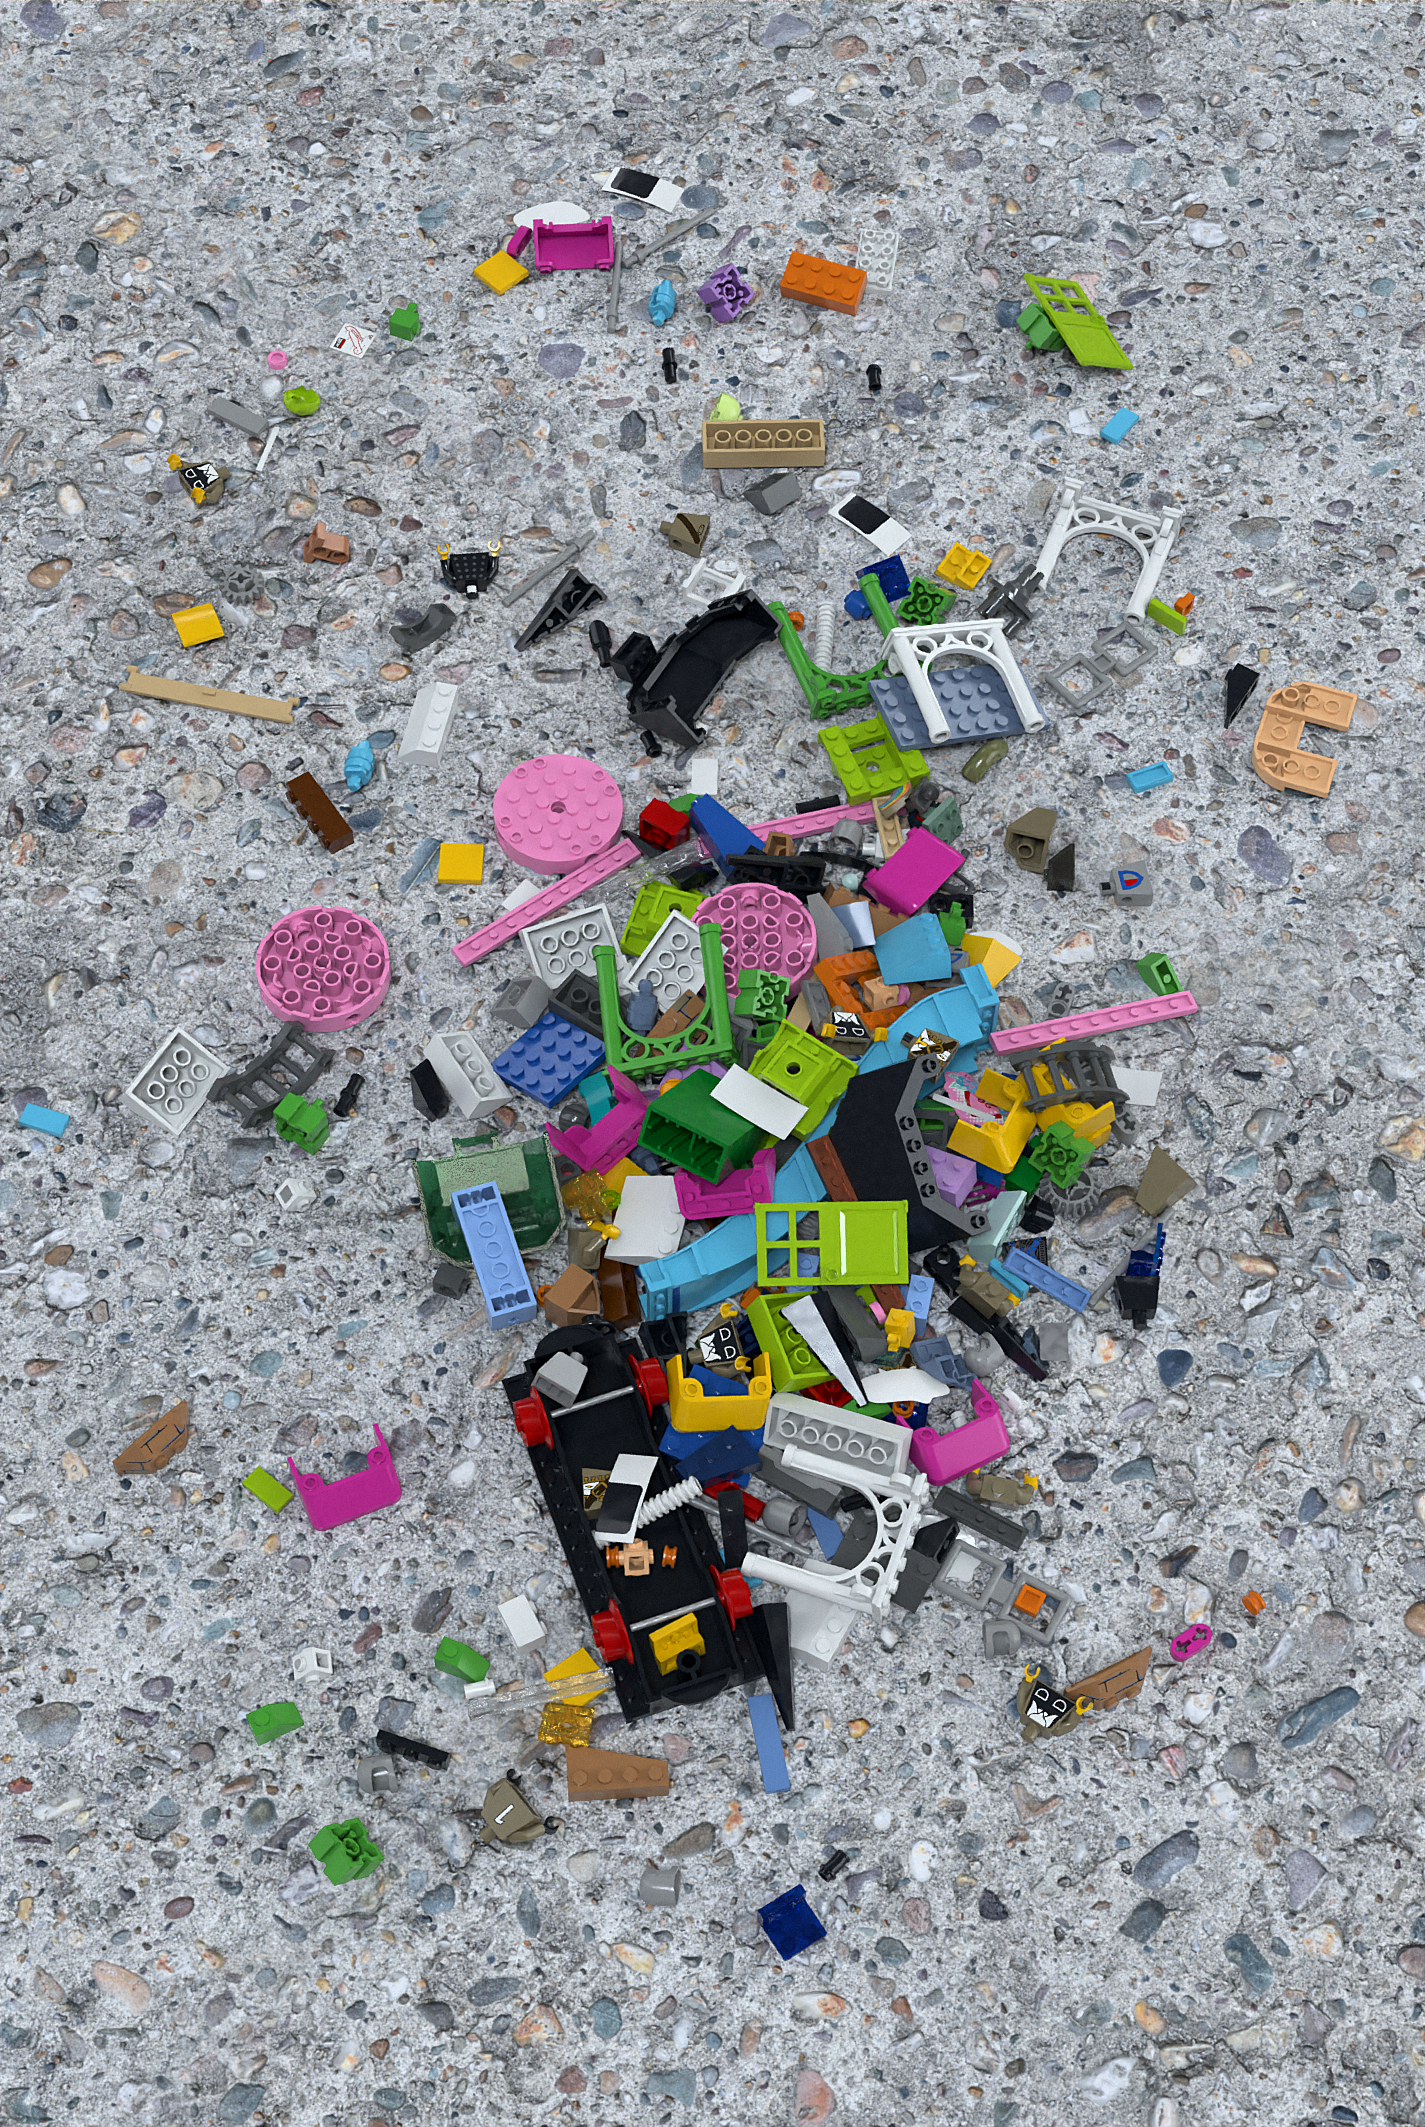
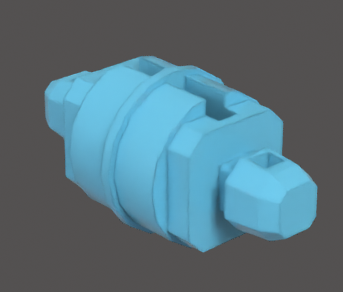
M669 279L663 280L660 285L655 286L649 298L648 312L652 315V320L657 326L662 325L664 320L671 318L676 307L677 293L672 288V283Z
M361 740L357 746L351 747L344 762L343 771L350 791H358L361 785H366L374 770L375 759L367 740Z

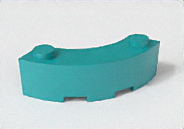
M605 1068L586 1076L579 1082L578 1091L581 1097L585 1098L588 1106L591 1128L617 1105L612 1097L614 1085L602 1075V1071H605Z

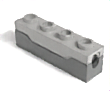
M762 1445L759 1453H757V1456L762 1461V1470L755 1473L751 1472L752 1475L796 1501L806 1503L807 1507L832 1520L841 1506L840 1500L847 1497L842 1490L843 1485L781 1466L784 1452L775 1446L769 1448Z

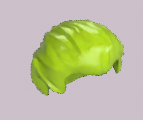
M303 385L293 390H287L283 395L285 407L291 413L299 416L316 413L321 403L318 394L311 388L306 390Z

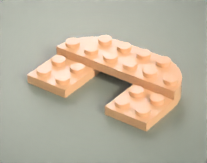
M1312 682L1290 683V687L1282 690L1279 688L1273 692L1265 705L1252 748V763L1259 777L1272 788L1283 792L1285 787L1327 798L1338 760L1299 750L1297 747L1306 721L1347 732L1358 695Z

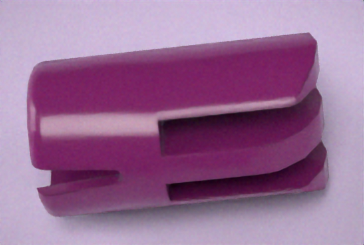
M982 1180L977 1181L973 1188L982 1185V1189L969 1192L966 1199L982 1194L985 1197L967 1202V1208L989 1202L992 1198L996 1199L1000 1192L1006 1191V1188L994 1189L997 1186Z

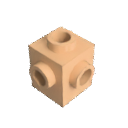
M882 976L863 982V1001L872 1011L889 1008L898 1004L899 987L897 984L884 985Z
M634 1538L633 1543H623V1551H619V1565H624L625 1576L649 1574V1564H654L653 1549H648V1542Z

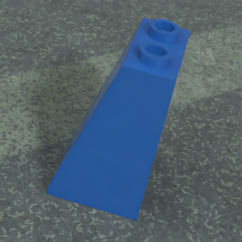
M706 793L702 798L698 796L692 802V807L689 809L690 824L726 879L735 868L732 865H727L726 854L744 855L750 845L763 851L766 844L709 794Z

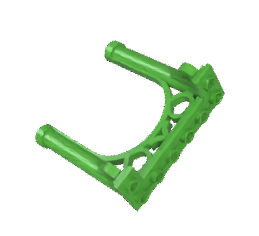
M870 573L863 576L858 581V585L886 640L890 630L900 626L880 587V580L877 574ZM775 601L767 605L783 624L779 631L778 639L811 707L809 717L811 720L816 718L823 719L829 716V714L836 712L843 713L849 708L862 707L874 701L867 685L869 681L875 679L876 674L878 680L905 676L903 675L904 673H898V675L892 677L884 676L882 669L889 667L888 660L883 659L873 668L856 675L844 676L823 671L812 663L807 656L783 603ZM918 660L921 667L924 661ZM932 662L928 665L927 673L932 669ZM830 683L841 686L843 691L837 693L836 690H832V688L827 689L826 687ZM849 687L858 688L857 690L848 692Z
M706 923L699 927L706 985V1002L703 1011L687 1029L665 1038H647L629 1030L623 1021L621 1013L615 948L603 945L592 949L593 960L596 961L606 1066L611 1064L630 1080L638 1084V1078L645 1077V1074H663L667 1070L674 1068L683 1070L687 1069L689 1065L694 1064L708 1065L710 1061L718 1060L726 1067H732L734 1063L738 1065L740 1051L737 1049L735 1034L731 1030L720 938L722 936L721 924ZM710 1014L713 1030L704 1025ZM621 1030L631 1038L624 1046L622 1045ZM699 1030L708 1033V1039L704 1044L692 1045V1037ZM682 1041H685V1044L690 1049L676 1052L680 1046L684 1045ZM637 1043L645 1045V1052L642 1056L636 1058L629 1057V1051ZM651 1046L655 1050L663 1051L664 1055L651 1057ZM604 1067L605 1071H602V1075L613 1084L607 1067Z

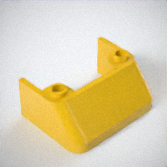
M1063 1036L1050 1045L1066 1043V1039ZM1048 1045L1047 1047L1043 1048V1049L1040 1050L1039 1052L1045 1051V1050H1050V1049H1051V1048H1050V1045ZM1045 1064L1033 1066L1031 1071L1040 1096L1054 1093L1043 1077L1044 1074L1049 1072L1048 1066ZM1020 1072L1014 1081L1019 1082L1024 1087L1029 1100H1031L1023 1073ZM1112 1101L1093 1112L1083 1103H1074L1067 1108L1062 1103L1046 1107L1044 1111L1035 1113L1037 1117L1036 1125L1043 1135L1048 1126L1062 1120L1075 1130L1073 1136L1077 1139L1082 1136L1086 1138L1116 1120Z
M986 1068L975 1096L1010 1113L1003 1126L994 1121H986L982 1124L981 1128H978L958 1119L946 1147L998 1172L1010 1173L1035 1128L1037 1117L1034 1112L1030 1113L1025 1107L1024 1102L1028 1101L1029 1098L1024 1087L1019 1082Z
M764 1352L753 1360L754 1378L748 1384V1395L703 1397V1388L698 1380L683 1378L681 1355H675L666 1362L672 1427L679 1433L723 1432L731 1425H734L737 1431H755L761 1428L766 1420L772 1392L769 1352Z

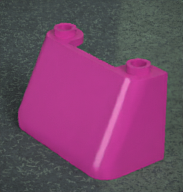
M611 216L601 217L602 221L597 223L596 220H592V223L553 225V222H549V225L543 224V219H534L533 235L536 270H539L542 274L551 273V271L610 270V267L614 265Z
M922 826L911 828L905 834L908 837L905 840L906 842L882 867L877 870L875 867L872 868L865 875L867 879L862 884L878 903L891 909L890 912L894 914L900 912L910 916L965 861L964 856L959 851Z
M766 1148L758 1150L753 1157V1168L735 1170L717 1185L679 1166L673 1179L681 1214L690 1220L754 1213V1202L772 1203L776 1171L775 1149Z

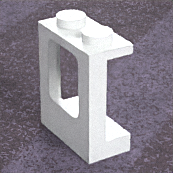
M702 557L700 562L693 566L690 577L683 581L681 590H683V600L709 610L707 606L712 601L692 593L701 579H706L725 587L726 589L720 597L723 598L745 591L747 576L739 573L734 579L706 567V559Z

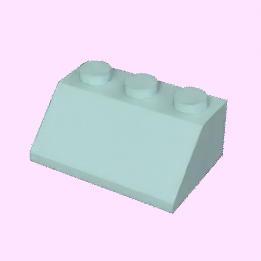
M1023 1190L1003 1191L999 1193L996 1199H991L987 1208L989 1211L987 1218L991 1229L969 1238L966 1246L969 1247L968 1253L971 1258L988 1266L994 1257L998 1259L1003 1243L1008 1242L1023 1215L1027 1192Z

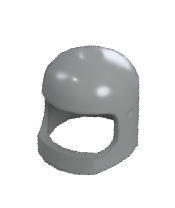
M845 818L839 820L834 825L827 843L829 851L838 852L833 847V840L837 837V839L844 843L854 844L856 850L849 855L856 856L864 834L862 826L853 819Z
M984 1332L978 1337L979 1351L969 1347L963 1355L966 1368L970 1373H975L977 1377H987L1006 1360L1004 1352L990 1333ZM985 1340L989 1342V1348L986 1346Z
M781 1497L772 1498L764 1507L762 1514L763 1524L770 1531L790 1538L794 1537L806 1523L808 1507L806 1503L800 1501L789 1502ZM799 1507V1520L796 1525L790 1526L791 1516Z
M1011 1620L983 1622L982 1635L986 1660H992L995 1655H1013L1019 1650L1021 1634L1016 1623Z
M391 1754L366 1757L359 1762L357 1779L360 1788L364 1792L369 1794L381 1790H389L391 1793L398 1792Z
M672 1866L669 1870L649 1868L644 1871L640 1879V1895L642 1900L654 1906L677 1905L681 1887V1867Z

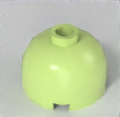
M721 392L709 421L742 420L743 416L740 415L741 407L739 402L731 395Z

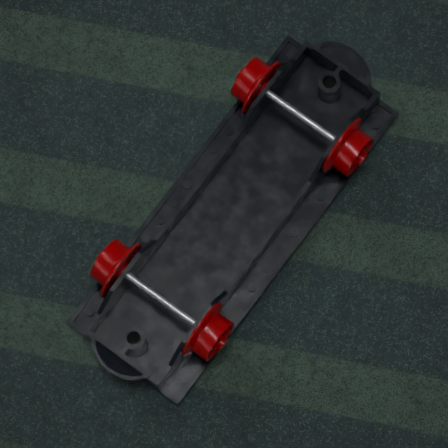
M578 1324L563 1326L548 1333L538 1343L534 1358L523 1361L524 1373L501 1381L514 1416L513 1421L516 1431L521 1435L590 1623L596 1648H599L626 1724L681 1705L691 1706L705 1703L717 1697L722 1691L766 1677V1670L745 1619L746 1616L753 1613L749 1585L744 1581L737 1567L726 1570L704 1511L683 1502L681 1507L676 1506V1509H670L668 1514L663 1513L661 1518L657 1516L655 1521L650 1520V1524H643V1528H637L634 1538L648 1542V1549H653L654 1564H649V1574L640 1576H625L624 1565H619V1568H616L614 1565L607 1568V1546L605 1545L603 1550L598 1549L591 1532L596 1530L598 1518L587 1520L585 1516L582 1468L612 1471L619 1454L658 1457L643 1502H649V1499L652 1497L655 1499L657 1494L662 1495L664 1490L669 1491V1488L672 1486L675 1488L677 1483L681 1484L675 1476V1465L680 1463V1461L664 1455L658 1450L669 1424L662 1404L669 1402L668 1380L656 1357L644 1360L636 1337L617 1343L613 1333L603 1336L601 1331L591 1326ZM558 1352H563L568 1356L572 1352H578L583 1357L582 1364L588 1369L570 1409L540 1392L535 1386H531L537 1371ZM611 1542L610 1549L618 1546V1551H623V1542ZM665 1545H669L671 1549L678 1547L675 1568H671L670 1565L662 1566ZM692 1612L697 1619L698 1631L704 1640L706 1653L699 1656L696 1651L691 1649L681 1651L676 1659V1669L662 1676L652 1651L649 1634Z

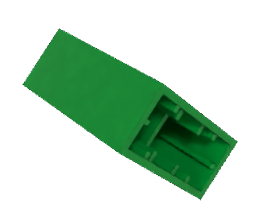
M699 1068L648 1105L637 1144L717 1185L753 1157L758 1150L763 1149L767 1144L770 1132L750 1122L711 1096V1092L722 1079Z

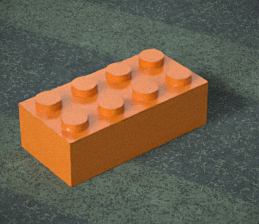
M792 251L780 283L781 296L856 316L868 283L867 271Z

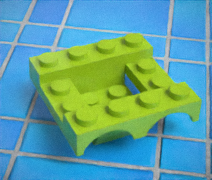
M877 712L876 718L839 729L838 725L818 731L817 742L825 747L830 759L832 772L843 783L850 807L870 801L871 798L892 794V791L910 781L914 787L924 776L928 777L929 782L930 770L919 749L899 752L880 712ZM884 739V744L853 754L850 750ZM875 766L878 770L870 771L867 767Z
M646 872L620 941L621 952L640 957L671 914L670 910L672 908L681 910L683 915L691 919L696 912V908L709 896L699 892L694 887L688 892L680 891L676 886L666 885L657 881L651 873Z
M786 1019L781 1021L779 1030L772 1041L764 1049L757 1051L747 1070L749 1074L766 1085L768 1082L799 1101L803 1106L809 1108L790 1132L805 1143L846 1092L849 1079L860 1074L859 1065ZM791 1066L800 1068V1071L794 1075L787 1072Z

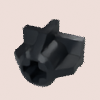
M1034 1195L1029 1206H1024L1025 1214L1019 1226L1033 1234L1049 1230L1055 1222V1214L1051 1203Z

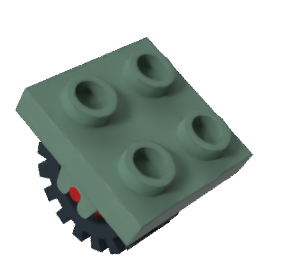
M948 796L942 803L938 802L936 804L935 801H932L925 813L920 814L918 810H915L911 813L909 812V816H907L910 829L914 826L917 828L922 826L948 845L964 830L956 800L951 796Z

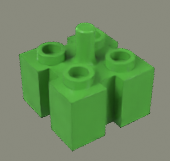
M1030 303L1016 319L1020 325V330L1024 334L1030 335L1029 341L1025 344L1027 349L1031 350L1035 347L1049 351H1060L1066 345L1063 337L1040 304Z
M915 575L908 588L911 595L909 598H903L896 613L909 621H918V626L944 624L946 617L942 615L945 610H951L957 595L945 588H935L937 583L925 576Z
M760 969L739 970L737 988L741 990V993L735 1000L734 1015L754 1018L755 1021L766 1024L777 1021L781 1023L783 1019H786L787 1005L783 1004L784 996H789L791 978L771 975L770 972Z
M289 1092L273 1111L274 1120L278 1122L275 1125L277 1134L291 1143L294 1141L299 1144L301 1149L314 1156L330 1137L327 1114L321 1108L324 1103L321 1099L316 1098L311 1106H308V1102L304 1097L296 1096Z
M1060 1120L1048 1126L1040 1140L1044 1144L1035 1148L1028 1163L1041 1173L1046 1170L1050 1172L1051 1176L1049 1179L1062 1189H1065L1076 1183L1084 1170L1081 1165L1090 1160L1097 1147L1083 1136L1078 1139L1074 1137L1075 1130Z
M359 1818L346 1820L341 1826L339 1823L324 1826L308 1844L315 1858L325 1863L326 1867L323 1872L334 1886L347 1883L351 1878L358 1880L369 1877L385 1859L375 1842L370 1843L366 1838L369 1833Z

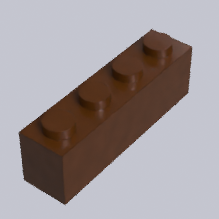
M309 771L286 782L287 792L285 794L288 801L296 805L299 816L307 820L310 831L318 835L319 842L324 849L327 848L331 854H334L354 843L352 829Z
M608 1237L605 1240L607 1243L601 1248L600 1267L597 1269L601 1290L600 1297L604 1310L603 1318L612 1321L616 1325L617 1330L622 1331L642 1321L634 1266L604 1258L609 1241Z

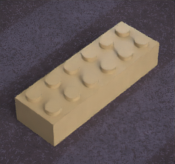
M823 419L702 421L703 468L824 466L825 438Z

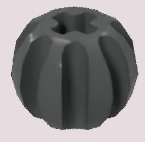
M570 1104L563 1108L559 1116V1128L563 1133L573 1125H581L589 1129L591 1118L587 1108L580 1104Z

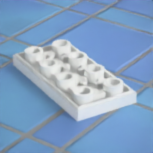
M861 229L855 268L867 271L868 283L864 293L891 296L900 233Z

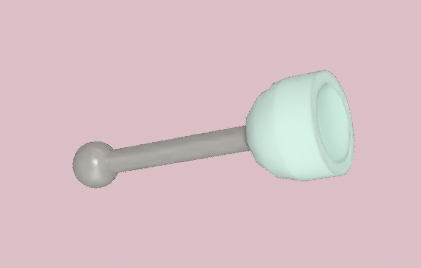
M856 873L846 874L841 881L832 882L836 885L844 886L851 891L858 889ZM829 882L821 883L823 887H826L829 884Z

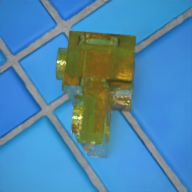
M596 1167L574 1178L559 1189L562 1202L570 1210L578 1206L580 1217L583 1221L587 1222L588 1226L611 1212L600 1193L607 1186Z
M546 1701L537 1741H544V1743L549 1745L567 1744L573 1748L589 1746L593 1732L595 1708ZM568 1723L572 1727H564L562 1724Z

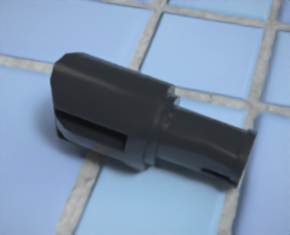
M594 620L589 626L591 646L598 653L600 667L608 668L612 666L609 661L611 659L610 648L612 647L610 631L603 621Z

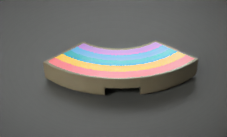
M911 781L892 791L891 797L878 806L880 813L885 818H888L906 804L905 800L909 798L914 790Z

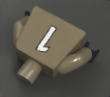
M509 1769L506 1778L500 1779L487 1790L481 1815L488 1824L478 1832L479 1836L487 1844L496 1836L502 1841L519 1843L543 1836L545 1833L553 1835L558 1830L559 1826L554 1828L548 1826V1823L554 1821L555 1818L553 1816H548L544 1824L540 1823L542 1818L517 1788L521 1784L522 1776L520 1775L516 1779L511 1778L515 1774V1769Z

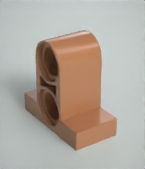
M317 522L304 544L303 562L311 564L314 558L335 563L347 562L349 560V539L342 535L327 532L326 523Z

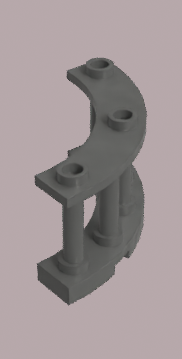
M286 1021L279 1033L269 1044L272 1048L263 1057L258 1055L245 1066L246 1071L239 1075L235 1072L231 1075L217 1078L207 1093L206 1098L211 1102L226 1100L246 1117L240 1126L241 1128H256L260 1124L274 1118L273 1111L289 1092L296 1096H301L316 1081L320 1074L330 1067L336 1051L333 1049L319 1051L301 1036L304 1025L300 1021ZM293 1043L299 1045L315 1059L306 1072L285 1056V1052ZM276 1063L283 1065L298 1078L288 1090L267 1073ZM257 1080H262L280 1096L267 1103L249 1086ZM237 1093L244 1094L258 1107L249 1109L234 1095Z
M1066 1042L1050 1045V1050L1039 1052L1038 1048L1008 1057L1014 1070L1023 1073L1031 1100L1024 1102V1105L1030 1113H1038L1044 1111L1046 1107L1068 1102L1081 1101L1086 1103L1096 1101L1106 1104L1112 1101L1114 1107L1124 1105L1125 1101L1130 1100L1129 1095L1117 1087L1110 1067L1111 1061L1115 1060L1116 1057L1114 1051L1106 1045L1102 1044L1100 1047H1096L1095 1042ZM1067 1060L1070 1062L1079 1088L1065 1090L1056 1061ZM1080 1061L1090 1063L1097 1086L1088 1087ZM1040 1064L1048 1066L1056 1092L1040 1096L1031 1071L1033 1066Z

